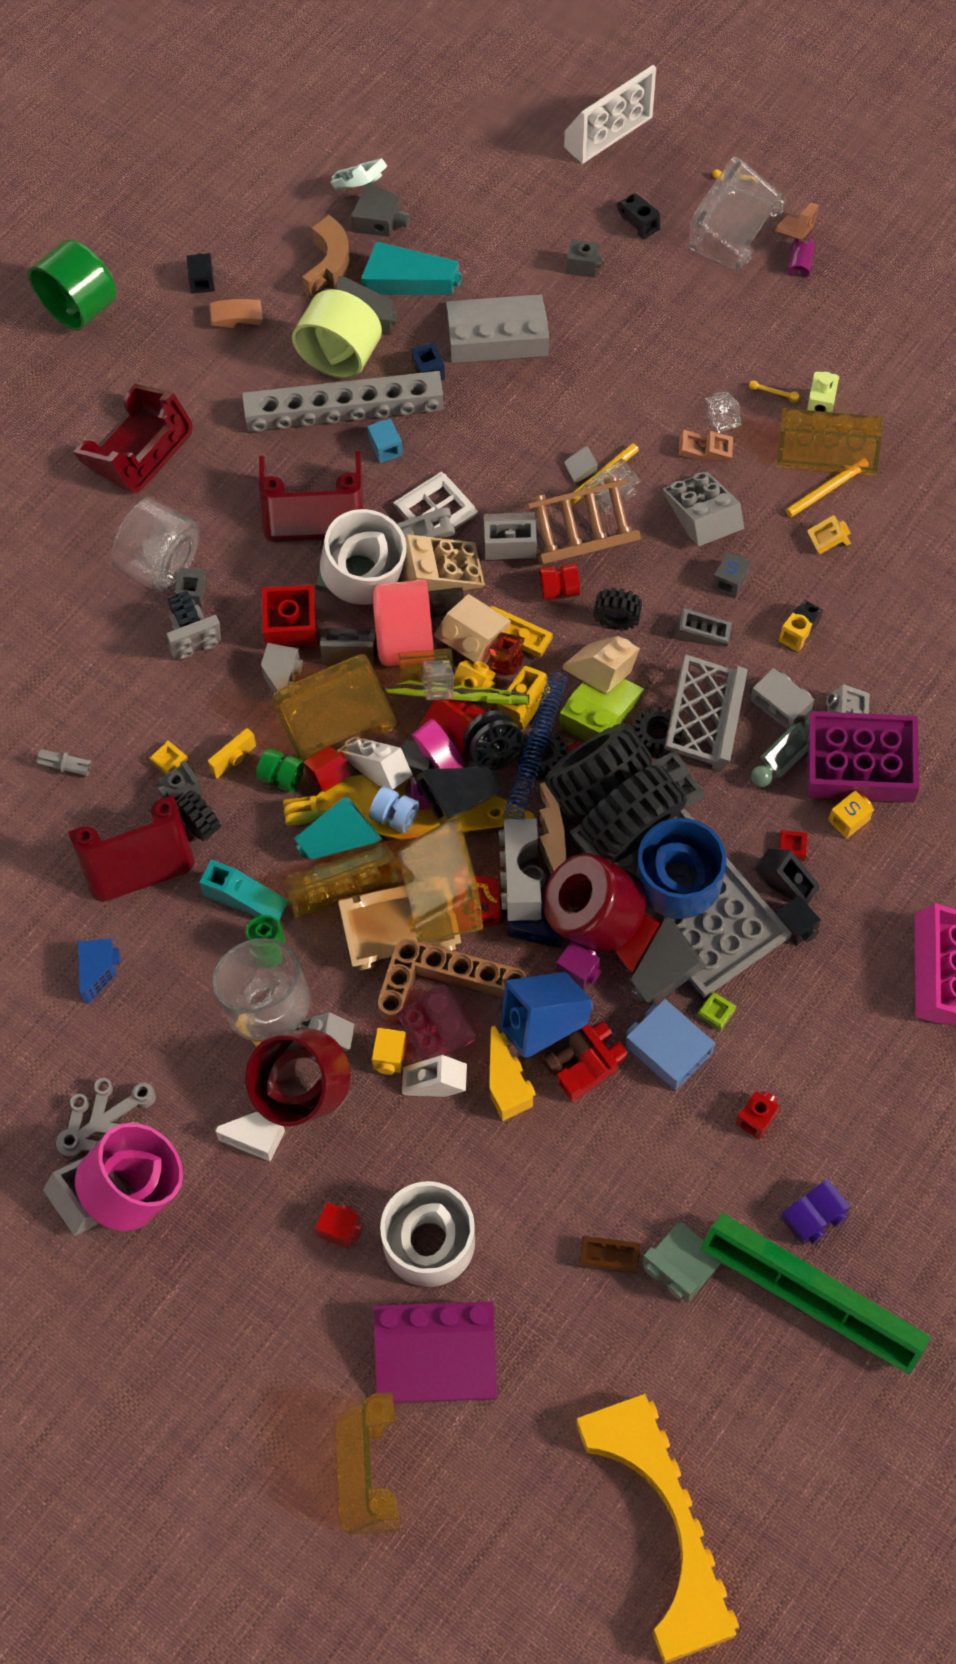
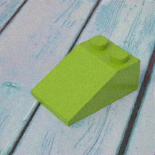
M623 679L609 693L604 694L583 682L573 692L560 712L559 728L587 741L592 736L603 732V730L624 723L643 694L644 688Z

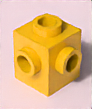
M468 659L459 663L450 687L462 685L468 688L479 686L481 688H494L495 682H493L496 673L489 670L487 664L480 661L473 662ZM460 690V692H462L463 694L469 693V692Z

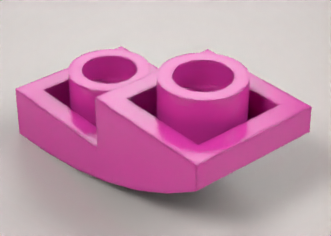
M429 720L412 734L424 757L431 759L435 769L463 768L466 765L452 741L435 720Z

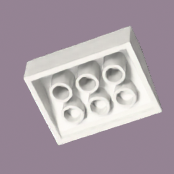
M654 65L650 66L583 110L565 130L564 148L583 164L651 119L653 116L656 67Z

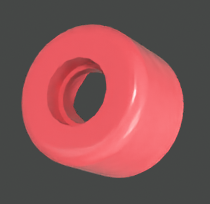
M427 579L376 585L373 589V610L378 655L381 664L384 666H398L435 662Z

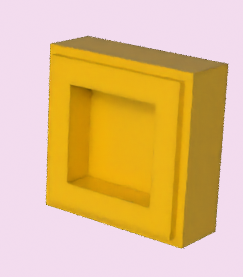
M169 740L150 757V762L165 775L181 766V762L188 761L187 756Z

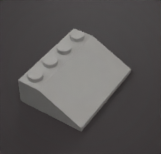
M542 294L446 301L452 363L549 356L548 323Z

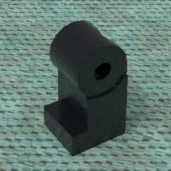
M633 193L617 203V209L621 217L629 221L638 230V235L643 240L660 230V212L638 194Z

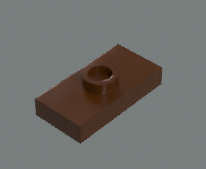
M582 1236L579 1267L638 1274L641 1243Z

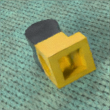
M804 600L782 626L778 641L799 652L804 645V641L820 621L824 610Z

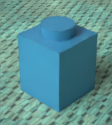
M391 418L377 421L373 425L368 426L369 442L379 464L403 456L402 441Z

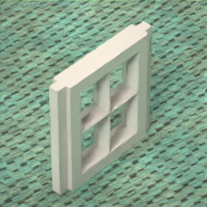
M442 471L393 502L401 516L408 520L416 517L409 508L423 499L432 507L423 514L440 509L455 499L462 509L449 518L450 524L454 526V529L478 515L475 506ZM444 487L451 496L435 505L428 496ZM440 523L434 526V528L440 527Z

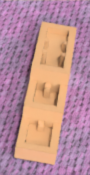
M544 782L540 784V797L545 806L544 809L540 810V824L545 835L539 836V849L550 875H552L558 866L566 861L565 833L559 803Z

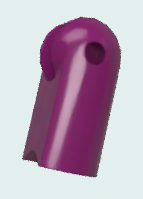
M811 237L809 238V243L799 242L798 238L793 240L787 270L789 275L801 274L804 277L810 275L814 254V241Z

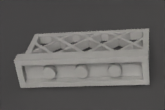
M685 654L681 665L664 749L712 764L711 769L722 772L731 759L748 669L738 666L733 670ZM688 666L698 667L702 675L693 679L688 671ZM717 673L726 676L725 684L718 687L711 675ZM706 679L712 688V691L703 694L697 685V682ZM691 686L698 697L690 702L683 694V690ZM716 694L721 702V706L713 709L706 699ZM700 701L708 712L701 717L697 715L692 705ZM684 709L688 711L693 721L685 725L678 716L679 712ZM709 717L717 725L716 730L710 733L702 722ZM695 724L703 734L702 737L696 740L693 739L687 728ZM682 732L689 744L681 746L673 743L674 735ZM707 740L712 748L711 755L703 753L697 744Z

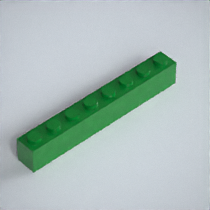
M724 1213L712 1225L700 1250L909 1375L915 1368L931 1338L928 1334Z

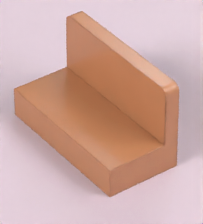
M810 202L800 213L799 218L787 215L777 225L776 231L803 240L813 228L819 205Z

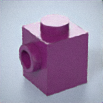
M572 941L556 962V973L567 972L584 990L589 983L594 984L601 973V970H599L600 958L592 949L582 948Z

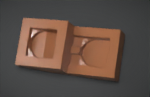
M230 299L212 302L209 305L210 323L212 326L235 328L236 323L260 326L263 320L261 300Z
M687 430L681 432L679 437V456L708 461H729L732 459L733 437L710 431L707 436Z

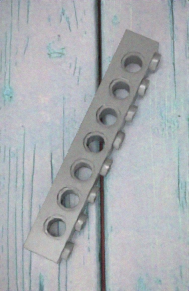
M440 371L243 393L247 432L444 410Z

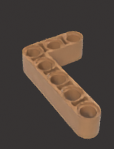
M403 939L396 944L378 999L379 1013L382 1019L387 1022H396L402 1018L416 974L504 998L506 980L526 978V974L518 968L412 939ZM405 951H411L415 954L411 959L400 957L401 953ZM437 958L441 963L436 967H431L427 964V961ZM461 965L465 966L468 971L464 974H457L454 972V968ZM484 973H491L495 978L487 982L483 981L480 976ZM402 976L406 979V982L402 985H396L392 980L395 977ZM388 1002H395L399 1005L393 1011H388L384 1008Z

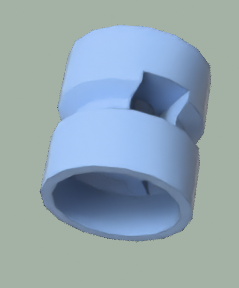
M383 786L372 802L369 817L382 824L389 822L390 828L406 833L415 821L419 810V801L407 796L400 798L398 792Z

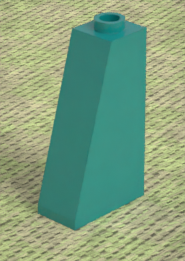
M376 242L361 277V284L381 295H452L455 286L459 287L461 283L462 272H459V261Z

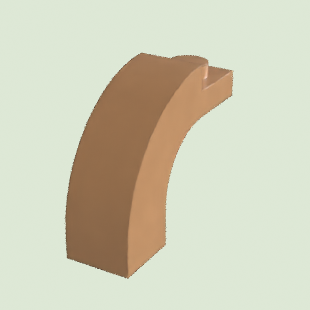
M330 215L312 227L313 244L322 250L326 257L302 276L304 292L309 297L322 291L327 284L336 289L338 277H346L349 270L350 256L347 235L343 227Z

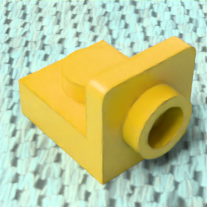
M834 515L807 530L819 554L841 542H844L846 546L851 544L848 535L851 534L844 520L839 522Z

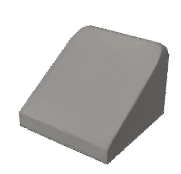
M588 446L564 461V465L574 483L592 477L597 473L598 465Z

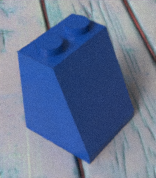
M567 972L506 980L500 1030L504 1032L524 1058L530 1057L586 1026L593 1007L592 999Z

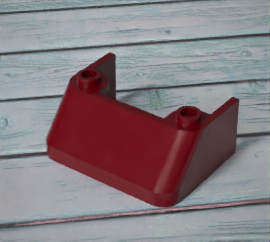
M355 451L356 472L340 475L336 480V491L285 493V485L280 478L274 476L267 477L264 456H259V492L262 528L265 538L273 542L325 539L328 527L337 517L352 510L364 509L360 451Z

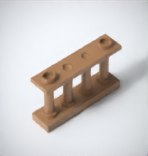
M615 476L603 479L605 485L546 499L545 494L530 498L531 503L524 505L525 510L535 508L545 547L542 548L543 553L537 555L539 565L640 540L639 529L631 531V527L627 525L618 486L628 484L627 479L619 481V477ZM606 489L609 490L618 527L616 535L608 537L606 532L603 533L594 492ZM582 495L585 498L593 531L592 541L585 543L582 542V538L579 539L569 500L570 498ZM560 502L569 539L567 542L568 547L561 549L554 545L545 505Z

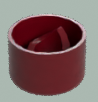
M590 853L575 855L558 866L547 883L543 899L546 920L556 933L597 952L613 951L627 943L638 930L646 905L644 888L633 873L601 856Z
M299 1029L264 1040L250 1055L245 1071L246 1090L254 1108L268 1121L288 1127L301 1125L333 1112L345 1099L351 1080L350 1065L343 1048L333 1037L316 1029ZM299 1058L314 1060L320 1068L319 1079L309 1091L304 1090L300 1086L295 1076V1066Z

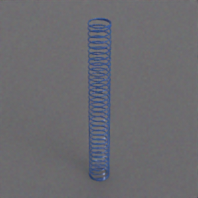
M553 672L548 675L543 696L544 699L558 703V706H560L558 701L545 697V695L560 699L564 693L563 690L565 689L564 685L567 683V678L563 683L554 681L551 678H562L550 677L551 674H562ZM549 682H552L556 685L564 686V688L562 689L558 686L550 685ZM551 686L552 688L562 690L563 692L560 693L556 690H546V688ZM546 691H550L555 694H561V697H558L554 694H548ZM540 701V712L554 716V719H556L557 710L544 707L542 704L557 707V710L558 706L552 703H541ZM541 708H545L546 710H549V711H555L556 714H552V713H550V712L542 711ZM537 714L530 731L515 783L513 784L516 791L512 789L511 793L512 799H514V796L526 799L527 803H529L528 799H530V794H532L531 790H533V785H535L536 776L523 772L519 773V771L538 772L524 768L523 765L538 769L540 763H542L543 754L536 751H526V749L532 747L540 751L545 750L531 745L527 747V745L534 743L545 747L549 740V736L535 733L534 730L549 734L552 727L549 728L548 726L538 724L537 721L551 725L553 723L540 720L538 717L552 720L554 723V719L547 716H537ZM539 725L542 728L550 729V732L543 729H533V727ZM533 734L547 738V741L541 738H536L533 736ZM531 739H536V740L541 741V742H546V745H543V744L538 743V742H533ZM527 752H532L536 755H541L542 758L529 755ZM526 756H530L534 759H539L540 763L534 760H528ZM524 761H529L531 763L538 764L539 767H536L531 764H526ZM520 774H525L526 776L534 777L535 780L524 778L520 776ZM518 779H524V780H527V781H531V782H533V785H530V784H528V783H526V782H521V781L518 780ZM517 783H522L524 785L531 786L532 789L519 786ZM520 787L524 790H529L531 793L527 794L526 792L518 791L516 788ZM514 792H519L521 794L528 795L529 798L516 795ZM509 798V802H511V801H517V802H519V803L526 804V807H522V806H520V805H516V804H513V803H512L511 805H514V806H516V807L523 808V809H525V808L528 807L527 803H525V802H523V801L515 800V799H514V800H510V798ZM508 806L506 807L507 810H505V813L508 810H514L516 812L521 813L523 816H517L510 813L511 815L524 818V812L513 808L508 809Z

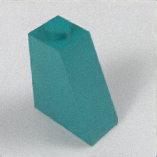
M349 797L341 799L294 838L298 843L296 848L304 858L309 856L311 860L378 843L382 840L381 836Z

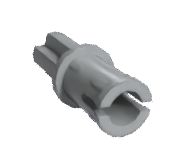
M43 749L37 755V764L60 769L61 773L68 771L86 777L90 773L88 769H91V760L69 756L67 752L60 754Z

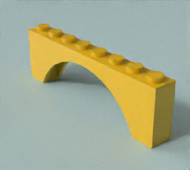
M646 1394L579 1417L577 1418L576 1426L587 1454L613 1459L642 1476L662 1498L673 1519L678 1534L681 1555L679 1584L670 1609L652 1633L663 1664H667L733 1639L736 1636L735 1629L739 1628L734 1611L732 1609L727 1610L723 1598L727 1597L724 1584L721 1579H715L712 1567H715L713 1555L709 1548L704 1549L700 1537L704 1536L698 1518L693 1519L689 1507L692 1506L690 1495L686 1488L681 1489L677 1479L681 1477L679 1466L675 1459L670 1460L666 1450V1448L670 1447L668 1437L664 1429L660 1431L655 1421V1419L659 1418L656 1406L653 1401L648 1402Z

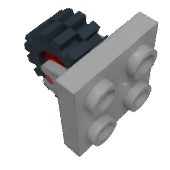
M188 591L167 598L172 613L169 615V620L173 627V631L167 633L169 651L173 659L190 657L194 654V651L202 648L205 650L217 646L218 642L222 641L220 623L217 616L213 615L204 618L199 605L194 606Z

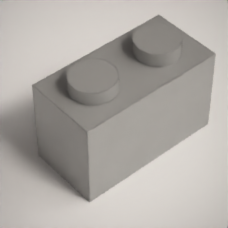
M775 668L753 687L751 702L787 730L794 723H801L809 715L814 699L807 690L800 689L785 673H780Z

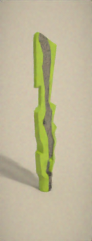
M408 680L386 688L387 693L428 697V694L447 696L451 700L529 705L530 701L529 694H520L494 688H481L480 686L468 688L459 685L448 688Z

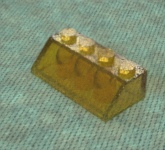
M782 408L776 466L836 472L850 470L858 474L877 475L883 417Z
M384 842L381 844H370L362 851L353 854H343L337 860L329 863H318L312 869L304 872H293L285 879H282V883L296 919L337 904L338 899L367 893L397 882L395 857Z

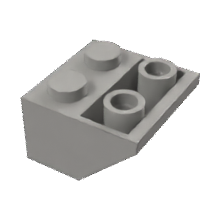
M534 512L484 514L485 560L536 558L537 540Z

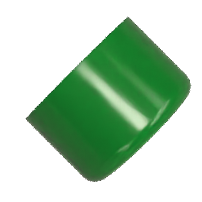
M67 239L62 241L28 271L30 285L42 305L56 320L75 331L83 329L110 306L116 298V285L106 265L89 247L76 240Z

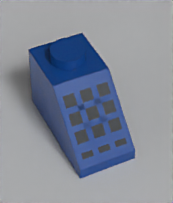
M112 938L78 942L80 994L84 1003H90L117 974L116 964H121L119 947L115 948Z

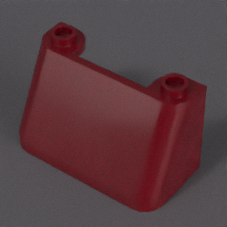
M134 384L124 397V407L129 416L101 447L94 441L85 440L73 453L83 465L125 490L137 493L146 487L190 437L193 424L174 392Z
M173 795L160 799L153 804L151 816L154 823L101 841L98 832L89 826L68 831L88 888L94 899L101 902L109 901L191 871L195 864L194 855Z

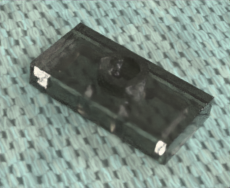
M457 587L428 591L431 618L446 616L464 598L463 588Z

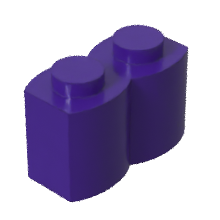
M827 1179L782 1213L781 1219L802 1245L807 1242L813 1245L825 1236L826 1233L823 1231L830 1225L836 1228L848 1218L846 1213L851 1206L830 1180Z

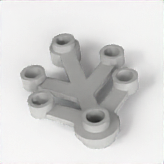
M107 1078L98 1079L94 1085L97 1094L90 1123L81 1129L83 1112L88 1109L89 1103L83 1094L74 1095L70 1100L73 1110L68 1129L62 1131L56 1140L58 1151L66 1157L77 1156L82 1151L90 1152L99 1141L89 1140L88 1138L95 1133L106 1134L113 1127L120 1125L112 1122L134 1107L148 1108L153 1105L156 1099L153 1087L147 1083L136 1085L132 1090L131 1096L105 1112L108 1096L112 1093L113 1086ZM102 1084L109 1085L106 1091H99V1087ZM141 1090L148 1091L145 1097H139L138 1093ZM78 1100L84 1101L81 1107H75V1103ZM74 1138L75 1142L73 1145H65L67 1139Z

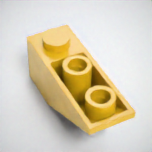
M494 1025L491 1027L490 1099L501 1120L504 1121L532 1108L533 1096L536 1094L529 1080L524 1081L520 1073L523 1069L516 1056L511 1057L507 1049L510 1048V1044L504 1032L499 1033Z

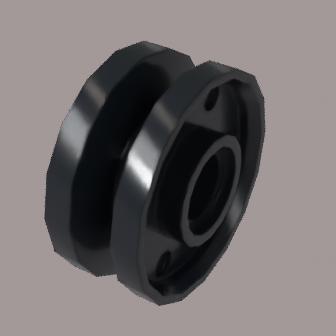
M488 711L480 714L470 722L465 729L463 743L464 748L478 767H489L490 770H497L509 765L517 758L522 751L524 738L523 733L509 714L503 711Z

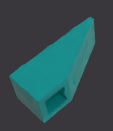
M212 859L199 881L204 897L255 917L270 915L280 920L289 902L286 898L239 870Z

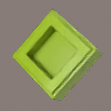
M713 991L698 1011L697 1016L721 1031L736 1010V1005Z

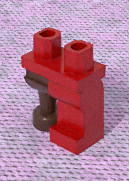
M605 1021L592 1027L588 1023L581 1030L573 1033L570 1037L569 1045L556 1055L549 1052L542 1057V1061L548 1071L553 1076L557 1075V1084L571 1103L616 1073L617 1065L627 1057V1051L620 1042H617L608 1049L603 1042L612 1036V1032ZM573 1058L577 1060V1064L563 1070L562 1064Z

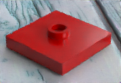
M438 695L435 697L418 729L429 720H435L463 758L466 753L463 736L465 729L473 719L442 695Z

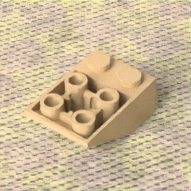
M409 534L405 537L407 550L400 575L401 582L427 579L429 596L485 586L475 542Z

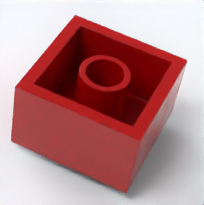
M314 585L262 588V625L265 648L267 643L287 647L317 645Z

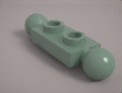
M809 715L805 717L803 726L801 723H794L760 757L765 766H757L751 772L753 784L758 787L769 785L772 780V774L775 778H781L808 751Z

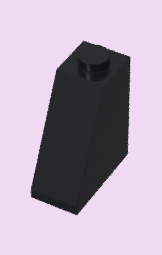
M489 767L426 769L414 778L440 825L493 798L502 791L498 777L491 772Z

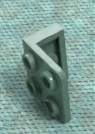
M677 1223L655 1249L651 1247L643 1257L642 1266H644V1270L652 1278L663 1282L672 1295L678 1299L682 1298L688 1303L722 1262L700 1250L704 1240L685 1224Z

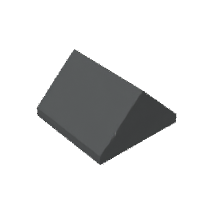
M324 628L320 640L323 665H375V629Z

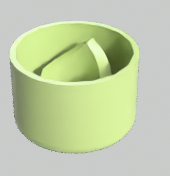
M329 289L319 292L312 299L292 333V342L298 354L316 370L334 378L352 379L361 373L381 338L382 327L376 313L364 301L348 292Z

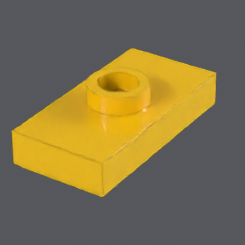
M248 728L208 759L210 773L216 779L232 766L240 764L245 755L256 747L254 734Z

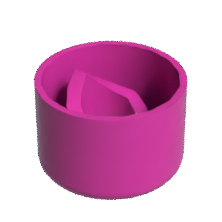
M124 1123L110 1129L82 1159L75 1175L76 1193L82 1207L99 1224L113 1230L132 1231L148 1224L176 1196L182 1185L183 1167L176 1149L160 1132L143 1124ZM113 1173L124 1178L131 1186L133 1194L126 1195L118 1190L108 1177V1174Z

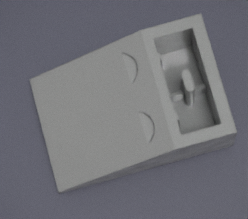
M708 471L697 473L691 478L676 481L670 486L662 488L665 497L685 532L698 547L744 529L740 502Z

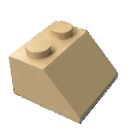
M468 594L446 614L434 637L473 662L480 661L486 664L512 621Z
M619 636L588 643L569 659L562 669L607 694L631 673L640 648Z

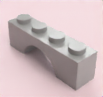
M537 818L504 819V831H499V847H505V851H500V868L506 867V872H501V888H506L507 893H501L502 910H507L508 921L541 920L540 880L528 877L520 870V867L525 862L538 857Z

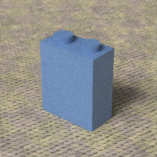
M664 999L659 1005L655 1003L645 1013L646 1018L640 1024L635 1022L628 1029L625 1047L676 1091L713 1054L715 1042Z

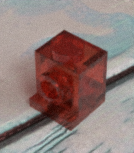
M500 632L489 648L493 672L510 677L518 672V668L522 665L524 654L521 652V646L525 642L523 637Z

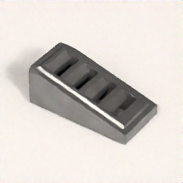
M683 608L676 620L674 638L684 641L728 646L732 622ZM696 625H700L699 630L696 629ZM707 627H711L710 633L706 632ZM717 628H721L720 636L716 635Z

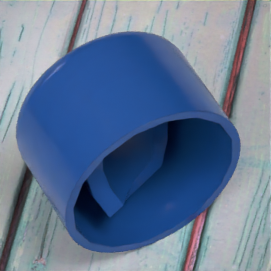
M673 818L655 825L642 839L637 859L636 877L644 888L646 904L658 914L675 919L695 917L708 910L715 903L721 892L726 868L725 847L715 831L697 820ZM671 864H685L695 871L696 881L692 886H681L669 878L665 868Z

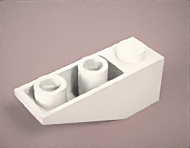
M353 737L337 750V752L342 751L351 765L378 786L394 789L413 776L403 751L399 747Z

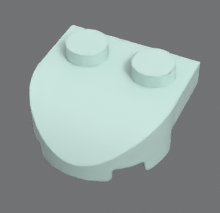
M382 158L358 164L357 166L337 171L332 176L330 183L336 191L362 186L369 182L373 183L382 176L381 171L387 165Z

